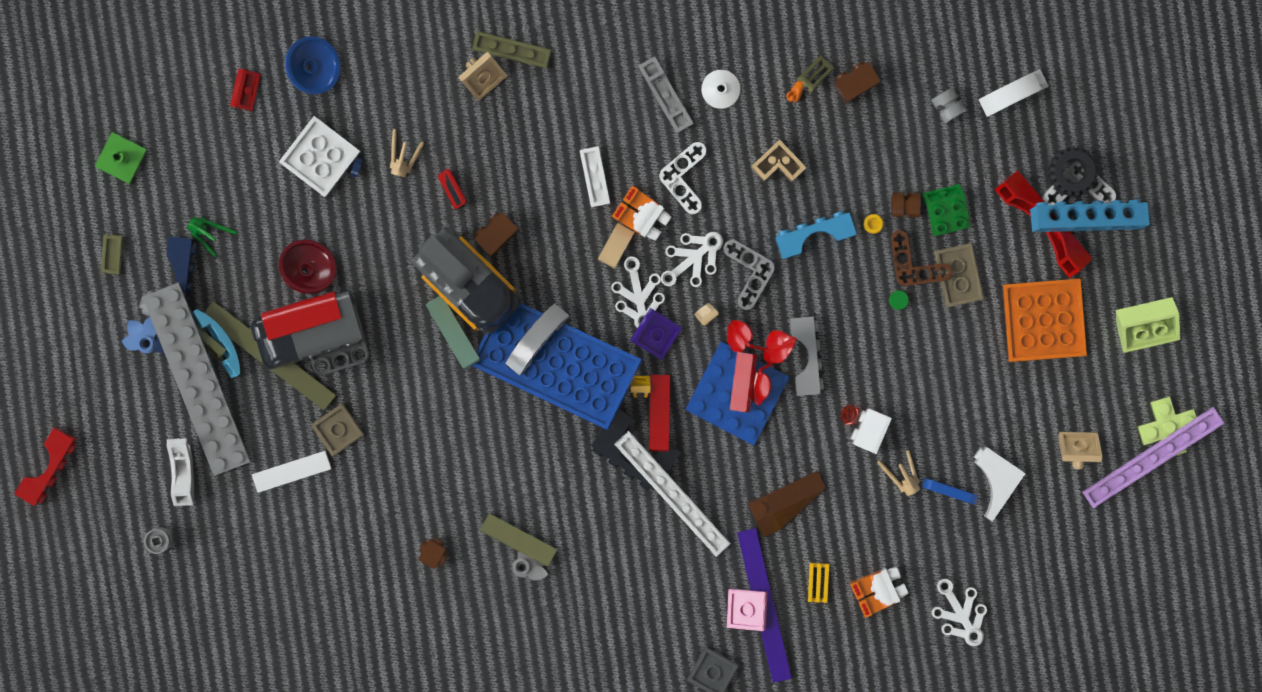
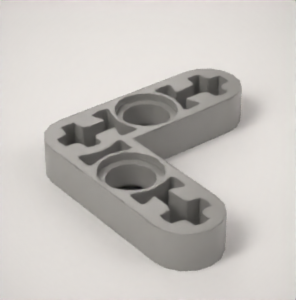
M729 240L724 244V253L753 271L737 300L741 309L749 310L755 305L773 274L774 264L769 259L738 241ZM728 244H736L735 248L741 251V247L745 249L740 259L736 258L737 253H728ZM746 253H752L754 255L753 263H745L743 256ZM769 263L771 271L764 273L763 276L767 277L765 281L761 277L755 276L756 272L761 273V264ZM753 279L761 281L762 286L759 290L751 288L750 283ZM748 288L749 291L756 293L757 296L754 297L752 295L749 300L752 302L751 305L744 307L741 298L748 296L749 293L745 292Z

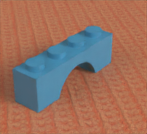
M843 210L834 213V218L826 220V217L815 220L816 224L808 226L807 223L796 226L797 230L790 232L789 229L778 232L779 236L775 237L781 258L785 259L800 254L805 239L815 232L828 233L836 241L857 235L850 213L845 214Z

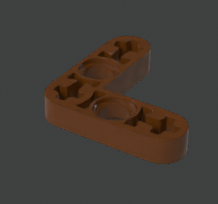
M902 230L895 231L892 234L891 244L897 282L900 285L910 286L946 281L951 278L953 270L946 263L913 267L908 234ZM899 233H901V236H905L902 246H907V250L896 251V247H900L899 242L895 241ZM902 252L908 255V261L904 264L899 263L897 260V256ZM942 266H945L947 270L949 269V273L946 274L945 278L939 274L935 275L937 279L933 280L934 273L932 267H935V271H940ZM922 269H927L930 272L929 279L922 280L919 277V272ZM912 270H916L917 282H914V278L908 279L907 283L900 279L903 272H906L907 275L914 274Z

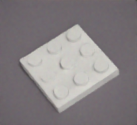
M313 116L279 163L321 195L327 197L361 151Z

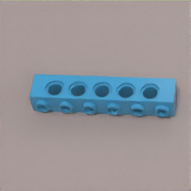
M1114 200L1105 204L1104 201H1094L1092 204H1085V201H1077L1073 204L1056 202L1055 205H1048V202H1040L1030 209L1032 232L1144 229L1150 225L1148 203H1140V200H1130L1129 203H1122V200ZM1087 211L1092 214L1093 219L1088 218ZM1106 211L1110 213L1111 219L1107 218ZM1124 211L1128 212L1129 218L1125 217ZM1050 212L1055 215L1056 220L1051 219ZM1069 212L1074 215V220L1070 219Z

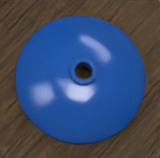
M308 36L297 40L291 45L286 54L285 69L289 80L297 89L307 94L316 95L330 90L336 84L340 75V60L330 43L319 37ZM306 64H307V65L309 66V68H310L309 71H308V70L306 69V67H305Z

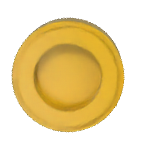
M876 214L867 216L863 223L864 229L871 234L880 232L883 228L882 218Z

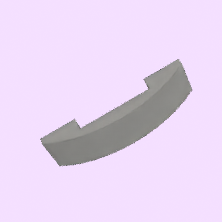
M654 56L640 64L638 67L676 133L694 124L656 57Z
M553 304L528 330L505 364L521 376L532 363V358L555 330L558 331L569 318V315L556 304Z

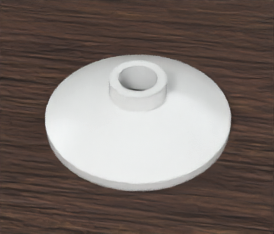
M726 70L711 72L706 76L702 84L703 98L714 108L723 109L730 107L737 101L740 94L738 79L734 74ZM719 85H723L725 87V90L723 92H719L717 90V87Z

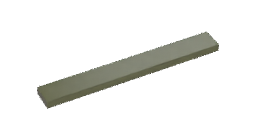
M213 301L205 311V314L217 322L231 340L263 363L251 329ZM295 363L271 369L324 411L336 396Z

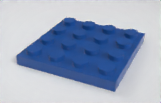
M721 341L685 410L754 445L789 376L772 367L765 369L762 373L767 374L771 381V391L761 405H756L751 401L749 413L730 410L737 352H734L729 345ZM756 360L755 371L758 372L766 364Z

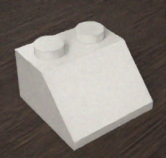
M868 408L866 412L862 411L858 419L861 422L858 429H854L851 436L852 444L877 454L892 418Z

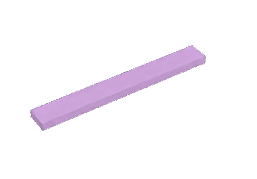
M1212 407L1082 492L1091 506L1095 508L1225 423L1215 408Z

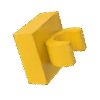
M650 376L634 377L631 383V393H633L634 398H637V393H644V397H648V393H650Z

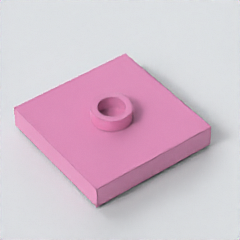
M729 589L727 628L765 631L767 592Z

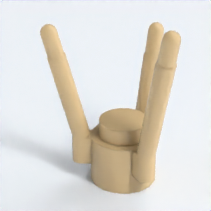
M393 129L391 174L406 177V173L411 172V168L424 142H420L407 166L408 162L403 161L407 143H403L400 158L396 159V129Z
M909 450L906 451L912 476H908L903 465L899 464V468L905 478L901 481L903 484L898 481L881 461H878L880 467L899 487L901 493L905 492L907 496H910L921 489L918 485L920 481Z

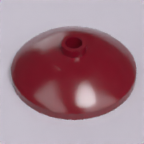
M298 240L284 248L278 261V269L281 278L290 288L304 294H315L322 292L333 282L336 275V262L331 252L322 244L312 240Z

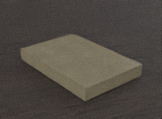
M972 243L934 251L936 264L946 263L953 270L950 279L940 281L946 308L984 300ZM942 266V269L938 271V274H941L943 278L949 273V269H945V266Z

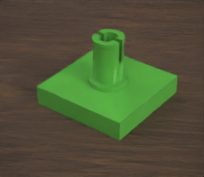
M112 132L95 167L131 184L147 149Z

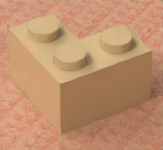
M779 140L751 166V169L763 181L779 169L792 182L806 167Z

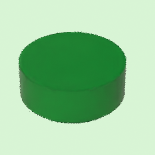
M894 291L889 296V304L893 309H904L908 304V296L903 291Z

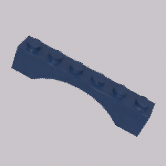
M169 236L166 256L172 264L177 283L180 282L190 307L188 293L192 292L193 284L190 282V275L194 274L195 263H192L193 255H196L197 244L194 243V239ZM157 335L155 352L164 353Z

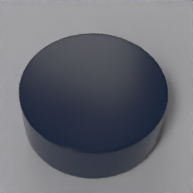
M355 159L350 176L358 177L363 163L362 159Z

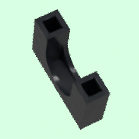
M619 408L609 430L603 428L591 444L593 447L592 451L600 457L605 455L609 458L608 463L615 468L619 466L625 470L624 474L630 479L637 478L640 480L639 485L647 491L650 488L654 491L653 486L632 463L623 458L620 450L615 446V443L621 438L634 419ZM669 444V452L658 451L653 458L667 473L681 452Z

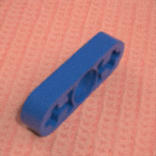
M925 478L922 486L923 488L976 505L978 495Z

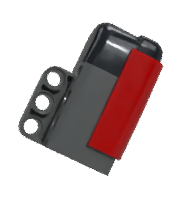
M349 290L342 293L333 291L261 313V317L255 319L251 324L252 335L257 342L262 362L268 369H277L311 359L314 371L320 375H327L363 364L368 361L370 356L352 292ZM362 349L365 352V358L359 361L356 359L355 353L357 350ZM340 355H344L347 360L343 366H339L336 361ZM320 361H325L328 364V368L324 372L318 369Z

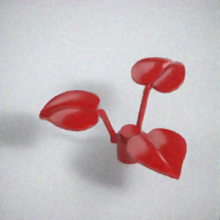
M730 321L727 330V341L734 352H743L746 347L764 351L763 358L768 364L760 368L758 372L755 371L751 397L753 403L761 405L771 391L770 378L762 372L769 367H773L774 363L785 361L792 352L797 338L783 331L774 330L769 333L766 339L767 347L752 345L749 343L753 338L751 328L742 321Z

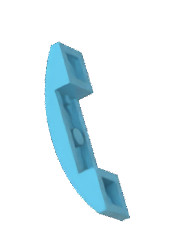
M197 309L191 312L196 325L201 329L205 327L212 338L226 349L224 354L226 359L221 364L230 378L238 376L240 374L239 360L228 335L217 322Z

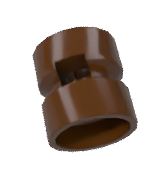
M892 192L891 217H903L906 214L907 217L919 218L920 193L904 195L903 192Z

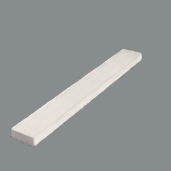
M629 431L615 443V446L716 557L730 545V542Z

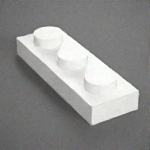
M599 146L580 150L591 207L610 204Z

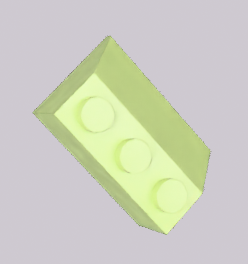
M1173 297L1116 310V324L1123 353L1180 340L1179 312Z

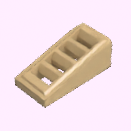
M707 303L695 313V317L704 326L718 315L717 310L710 303Z

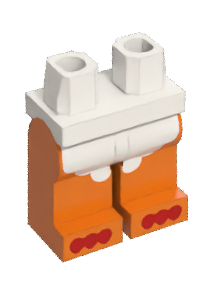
M632 185L623 201L636 209L638 213L621 202L612 218L644 238L647 236L656 241L661 231L653 227L658 220L666 226L671 216L664 211L662 206Z
M897 567L887 570L883 568L849 582L865 618L900 602V598L908 594L904 583L894 587L891 582L901 577Z

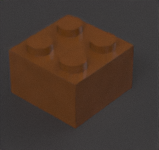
M861 61L851 68L852 72L847 74L845 71L836 76L833 86L844 104H847L881 82L869 61L865 64Z
M496 212L489 219L491 223L486 228L482 226L475 233L477 237L474 240L492 257L520 230L503 212L500 214Z

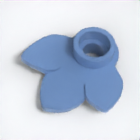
M147 318L144 324L129 320L127 324L129 336L122 340L123 345L129 350H139L142 353L154 351L157 333L151 318ZM145 340L150 342L149 347L144 346Z

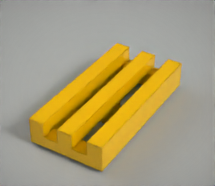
M809 563L808 602L827 603L829 564ZM814 567H817L816 598H812ZM821 567L825 568L823 598H820Z

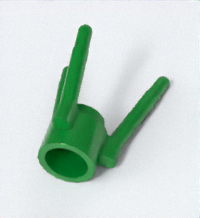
M194 216L188 223L187 229L191 231L190 235L195 237L214 257H217V254L200 237L205 235L212 241H216V238L206 231L207 226L205 224L234 235L238 234L237 231L208 221L203 217L199 219Z

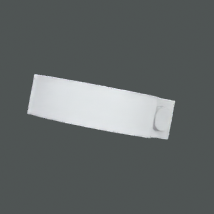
M1039 69L980 98L979 102L988 117L1049 86Z
M168 439L166 446L171 462V497L173 505H193L194 472L191 447L188 445L187 439Z

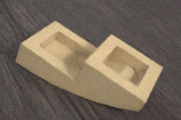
M617 223L598 260L615 269L634 232Z

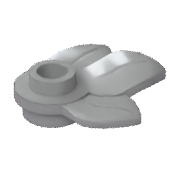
M518 552V559L513 563V572L518 577L527 576L531 580H541L548 575L543 568V564ZM521 564L526 565L525 571L519 570Z

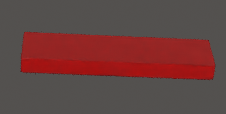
M651 375L649 451L669 452L670 375Z

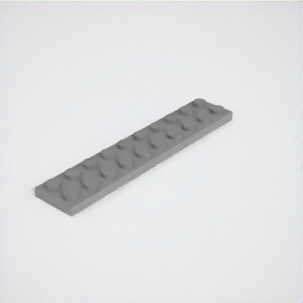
M180 282L143 295L142 298L213 475L215 476L250 463L251 460Z

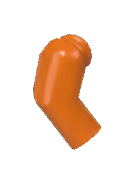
M796 81L791 91L787 93L786 97L789 102L800 100L804 89L802 81Z

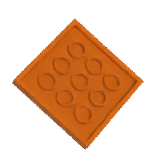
M1081 279L1002 285L1008 362L1087 356Z

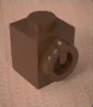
M436 537L434 540L430 538L428 542L424 541L419 549L422 553L418 561L433 569H436L437 566L441 568L450 551L446 550L447 547L444 546L445 542Z

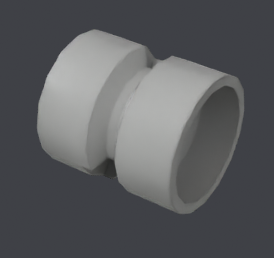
M953 87L931 100L935 108L941 110L940 116L944 123L966 111L963 103L957 101L958 95Z
M164 527L152 529L144 538V546L153 554L165 552L173 544L171 531Z

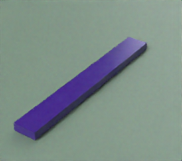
M756 528L737 532L750 590L767 592L766 630L760 632L772 682L792 679Z

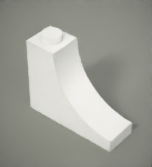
M984 447L976 452L974 463L985 473L990 485V503L984 516L993 522L1025 473L989 448Z

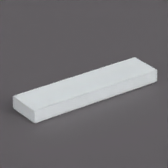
M323 451L254 473L252 477L259 493L332 468L327 452Z

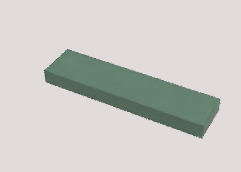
M440 296L425 304L462 368L466 370L481 360L449 305Z

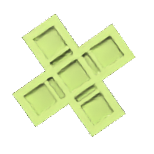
M1165 397L1150 402L1156 421L1137 427L1142 443L1146 445L1164 439L1195 419L1196 414L1194 409L1175 414L1170 397ZM1184 449L1183 451H1181V452L1178 453L1177 455L1186 453L1187 450Z

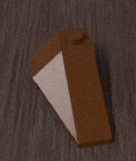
M817 470L747 502L763 538L781 530L825 489V486Z

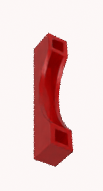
M1018 170L994 189L1007 205L1024 211L1030 217V209L1035 207L1037 203L1044 202ZM1050 212L1051 219L1056 220L1055 215ZM1070 231L1045 232L1053 246L1057 264L1069 278L1081 271L1093 259Z

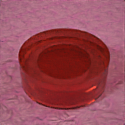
M847 405L842 409L840 418L847 425H854L860 418V411L853 405Z

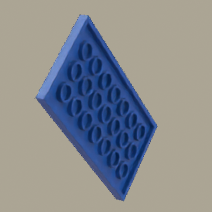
M520 303L519 309L494 334L484 335L476 351L481 360L472 365L473 367L606 430H609L642 363V359L564 323L558 331L555 330L532 358V363L520 376L505 363L524 335L543 315V313Z

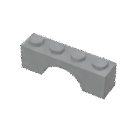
M814 317L791 318V336L796 337L806 347L808 352L806 368L795 376L796 396L821 394L820 390L824 389L823 378H819V370H822L821 359H817V351H820L819 339L816 340L815 332L819 331L818 320H814Z

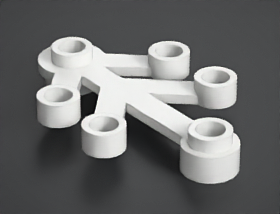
M710 232L705 237L691 236L688 233H684L681 236L680 241L684 245L690 243L703 244L698 250L668 246L665 250L668 257L684 256L688 258L674 270L665 271L661 276V282L665 286L674 285L676 277L694 263L690 284L693 287L700 286L702 283L700 278L702 256L707 251H709L708 264L705 266V272L709 275L714 274L717 270L715 265L716 251L723 245L722 236L717 232ZM683 236H689L690 241L684 243L682 240ZM711 238H715L717 240L716 245L710 244L709 241ZM669 248H674L675 253L673 255L668 254ZM709 265L714 266L712 273L707 271ZM666 275L672 276L671 282L665 281ZM697 277L700 280L698 285L692 283L693 278Z
M628 257L624 262V266L630 272L634 294L624 288L620 282H614L611 289L614 293L621 294L637 305L638 312L627 307L624 301H618L615 308L618 312H624L633 318L635 326L638 328L641 318L645 317L650 308L656 311L659 304L664 302L665 297L662 293L654 294L653 302L645 310L644 302L655 285L660 283L661 278L658 274H652L649 277L648 284L641 291L637 272L640 266L639 260L635 257ZM630 261H634L636 263V266L634 268H630L628 266V263ZM652 276H657L659 281L653 283L651 281ZM615 284H620L621 289L619 291L613 289ZM656 295L663 297L661 302L655 300ZM619 303H624L625 308L623 310L617 308Z
M948 579L939 580L937 589L941 594L946 595L955 613L944 611L940 607H934L931 612L932 616L936 619L944 618L962 623L965 630L953 628L951 624L945 623L941 627L942 633L963 637L967 644L971 646L980 645L984 639V634L980 628L987 608L983 604L975 606L976 617L972 626L969 616L973 600L977 596L976 589L968 587L965 590L966 599L962 609L952 592V582ZM942 583L948 584L946 590L941 588ZM969 590H974L972 597L968 596ZM978 607H984V612L978 613ZM936 609L941 610L939 616L934 615ZM946 626L951 627V631L948 633L944 632ZM972 633L977 634V638L975 640H972L970 638V635Z

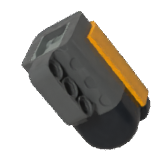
M444 227L435 236L432 235L419 248L420 252L411 261L423 274L421 278L476 331L480 330L487 335L494 334L520 307V299L516 295L517 290L462 236L458 238L447 227Z

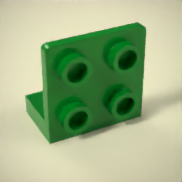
M960 184L922 193L934 237L970 227L965 194Z

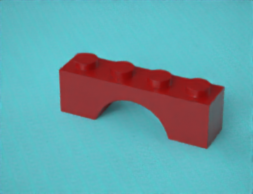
M54 427L44 443L50 456L47 470L38 477H24L14 495L33 506L39 503L42 504L47 497L45 492L48 487H52L57 480L55 475L58 470L62 471L65 467L67 455L72 454L75 450L77 438L58 427Z

